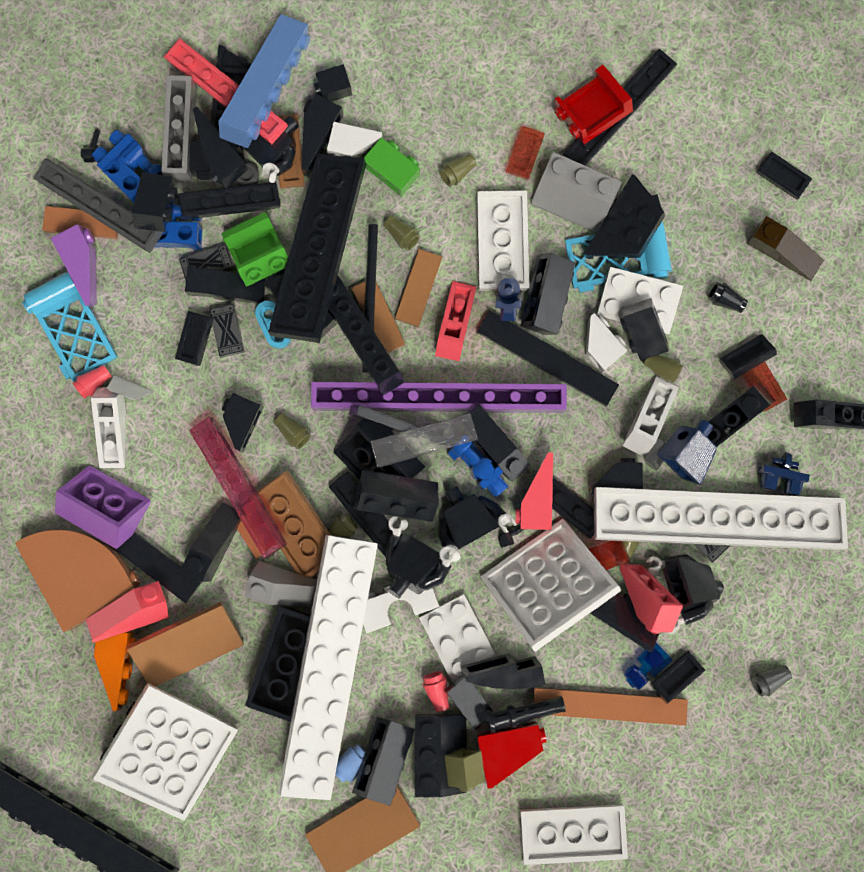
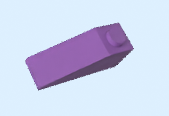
M77 224L52 237L51 240L85 306L93 307L97 305L96 249L93 245L95 239L88 228L85 229Z

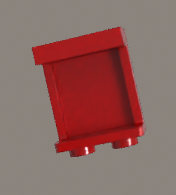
M603 64L595 69V79L564 100L559 96L554 98L556 106L554 112L561 122L565 120L569 125L568 130L575 139L579 138L583 144H586L633 111L632 98Z

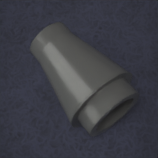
M786 665L758 672L752 678V685L759 696H770L792 679V673Z

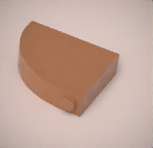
M48 530L29 535L15 542L63 632L71 631L86 622L87 618L131 590L138 588L139 584H141L137 573L134 570L130 571L125 561L112 547L89 534L67 530Z

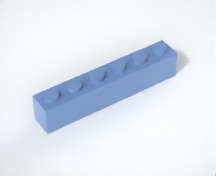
M280 14L219 120L220 138L246 148L249 147L252 140L258 138L262 122L268 120L272 104L278 102L282 86L288 84L292 68L298 66L302 50H306L309 46L308 24Z

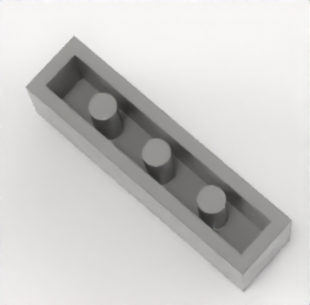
M166 75L162 174L172 176L173 182L193 181L189 164L190 141L195 139L193 108L196 107L197 86L192 76Z

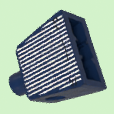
M699 420L695 428L684 425L679 426L657 456L681 479L701 485L716 453V446L707 438L713 426L705 420Z

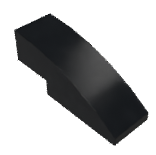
M187 267L185 292L189 296L211 297L216 300L261 303L265 297L266 286L264 282L266 279H261L246 287L239 273Z
M510 653L460 666L466 681L479 686L496 689H524L546 685L543 667L536 656L514 661Z

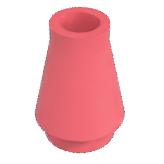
M101 365L76 377L77 380L72 384L85 399L88 396L92 397L97 388L101 387L112 376L105 366Z
M441 671L425 675L422 686L432 702L435 712L449 709L448 695L444 691L447 688V677L443 676Z

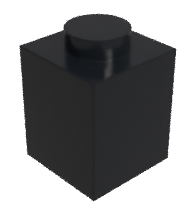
M344 64L315 73L317 82L313 84L316 94L331 102L352 96V89Z

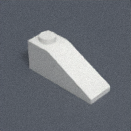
M656 376L622 446L646 457L657 441L679 387Z
M98 387L91 397L99 468H125L124 396L108 390L107 387Z

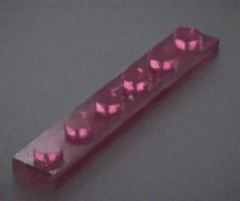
M208 416L189 431L262 557L268 558L286 546L287 542L213 417Z

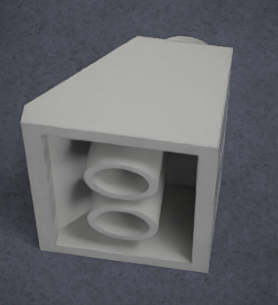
M553 152L531 205L597 233L609 212L622 182Z

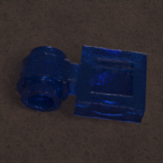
M656 643L651 653L645 649L635 658L641 666L637 667L634 664L624 673L625 680L632 688L636 687L639 690L649 681L646 677L647 672L655 678L673 659Z

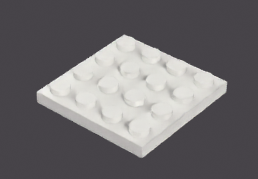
M563 519L554 524L552 530L544 531L480 576L534 652L621 591L619 585Z
M147 683L92 774V777L102 784L185 821L238 729L236 726Z

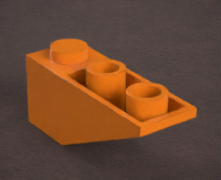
M132 631L95 642L94 658L113 711L122 709L123 705H126L128 702L129 690L125 688L127 679L131 678L133 665L129 664L130 654L127 651V645L136 641V638H133L134 632Z

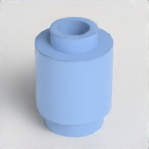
M358 743L354 747L351 746L338 759L335 775L342 782L348 780L352 783L357 778L366 751Z

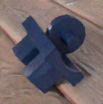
M507 277L499 283L495 308H501V321H516L517 309H521L522 291H520V284L515 278Z
M784 452L782 458L773 457L772 464L779 465V468L764 465L763 467L759 466L758 474H761L760 488L774 491L777 488L778 478L786 480L784 493L794 496L800 495L803 483L809 482L810 475L789 470V468L798 469L799 462L791 461L792 455L788 452Z

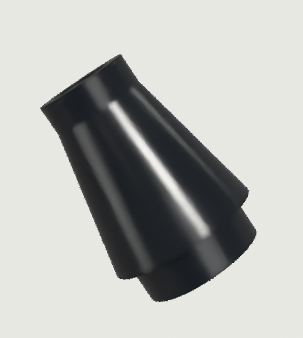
M717 282L708 296V300L712 301L713 305L739 313L744 311L748 303L747 299L739 295L725 282L723 284Z

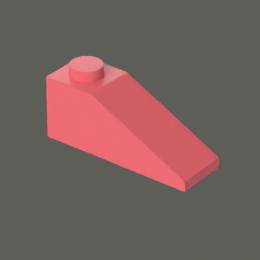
M452 282L438 336L435 356L460 361L477 286Z
M548 452L521 503V509H516V524H521V529L552 530L553 453Z
M621 563L620 570L637 617L645 625L646 629L652 633L672 632L683 605L642 564Z
M159 581L131 590L87 618L86 623L92 642L94 643L169 618L166 600Z

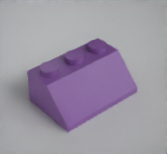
M89 465L56 491L55 513L117 549L133 535L151 500Z

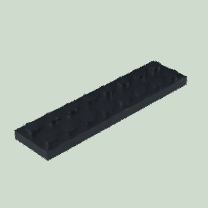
M317 154L268 333L270 336L320 343L366 168L365 159Z

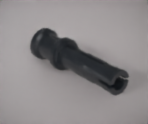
M559 696L519 707L507 705L506 709L493 712L486 710V716L490 732L493 734L498 729L510 726L517 728L521 722L561 712L564 713L566 708L563 697Z

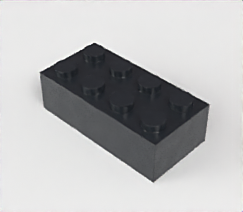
M279 606L245 707L291 722L311 618L310 614L287 606Z

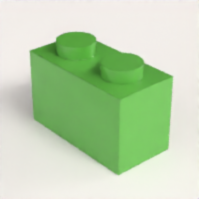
M381 137L363 158L365 159L366 169L402 197L419 177V163L410 155L406 157L400 153V148L391 140L387 142Z

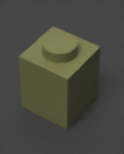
M462 748L445 755L448 786L459 788L462 792L474 790L475 786L485 782L481 751Z

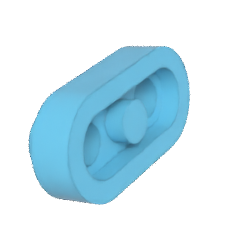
M263 301L256 307V319L267 342L275 349H283L290 344L292 339L283 338L281 341H277L275 337L270 336L268 330L272 318H265V313L267 311L274 312L276 303Z

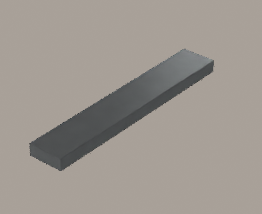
M45 158L33 178L148 253H151L163 234L160 231L135 228L131 211Z

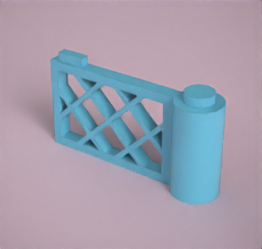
M661 222L642 256L635 258L640 262L641 271L633 273L653 276L656 279H664L672 271L663 222ZM595 235L565 240L568 260L573 262L576 260L579 263L576 268L574 266V276L572 279L573 288H579V293L593 291L595 285L605 284L607 277L600 273L599 270L606 261L618 269L629 271L624 268L629 258L626 257L620 265L614 260L608 259V256H600L603 260L597 269H594L584 262L587 259L585 256L581 260L573 254L571 245L583 244L588 248L589 244L587 242H591ZM582 265L593 272L589 280L578 282L576 273Z
M68 271L24 294L23 306L29 314L34 313L63 363L59 368L67 380L71 378L72 381H76V377L118 358L91 308L85 306ZM78 300L83 306L80 318L68 315L70 304ZM64 308V312H63V313L58 312L59 310H61V309ZM52 314L61 315L62 319L59 329L50 328L45 318ZM86 314L88 315L90 321L85 319ZM67 317L79 320L76 335L63 331ZM84 322L93 324L96 329L93 340L80 336ZM52 331H53V332H57L56 338H55L54 334L52 333ZM62 334L74 337L71 352L62 350L59 342ZM98 335L101 338L102 342L97 341ZM79 339L92 342L88 357L75 353ZM96 344L105 346L110 354L102 360L92 358ZM64 353L70 354L69 359H67ZM74 356L87 359L84 370L75 374L71 366ZM91 360L97 362L90 366Z

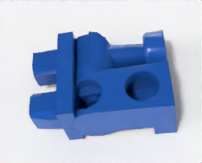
M115 130L109 137V141L115 147L109 153L102 146L98 147L92 153V156L98 163L97 166L134 203L140 182V177L134 170L139 166L147 173L163 175L162 166L160 164L153 165L146 157L145 151L133 137Z
M172 203L171 223L167 222L166 230L155 247L202 250L203 228L198 222H177V217H181L179 205ZM202 218L191 219V221H202Z
M467 436L448 452L447 455L453 461L460 458L470 469L472 478L479 481L477 486L481 490L487 488L496 497L509 487L500 477L503 473L501 468L498 466L494 469L491 464L492 461L487 459Z

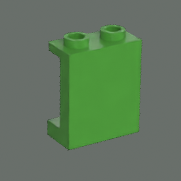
M266 212L221 233L246 287L286 268L289 257Z

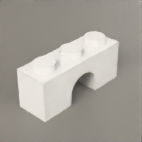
M389 587L384 588L385 593L376 596L375 592L368 594L363 625L366 633L391 625L388 609L391 603L396 600L407 601L412 606L415 615L439 607L433 588L428 591L424 590L421 594H416L407 588L400 599L389 593L387 590Z

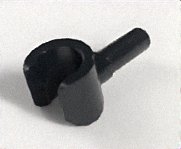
M99 129L94 130L90 148H81L80 153L84 163L96 162L92 153L97 148L101 132Z
M521 525L507 533H501L498 536L500 547L513 545L512 536L519 534L525 529H521Z

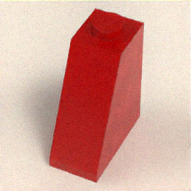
M533 722L519 725L517 728L507 727L498 729L493 734L490 731L477 733L487 789L494 788L544 751L543 743H547L544 727L539 728L538 723Z

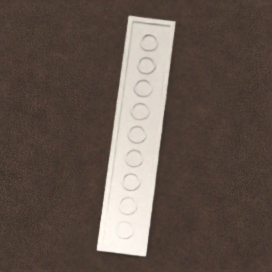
M596 487L594 489V540L846 550L848 549L845 498Z
M326 535L279 785L278 794L280 796L331 800L378 545L375 542Z

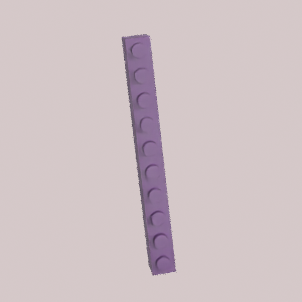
M311 382V408L314 411H350L351 406L361 405L375 411L468 412L478 403L486 412L564 413L567 410V384L403 383L383 396L374 382Z

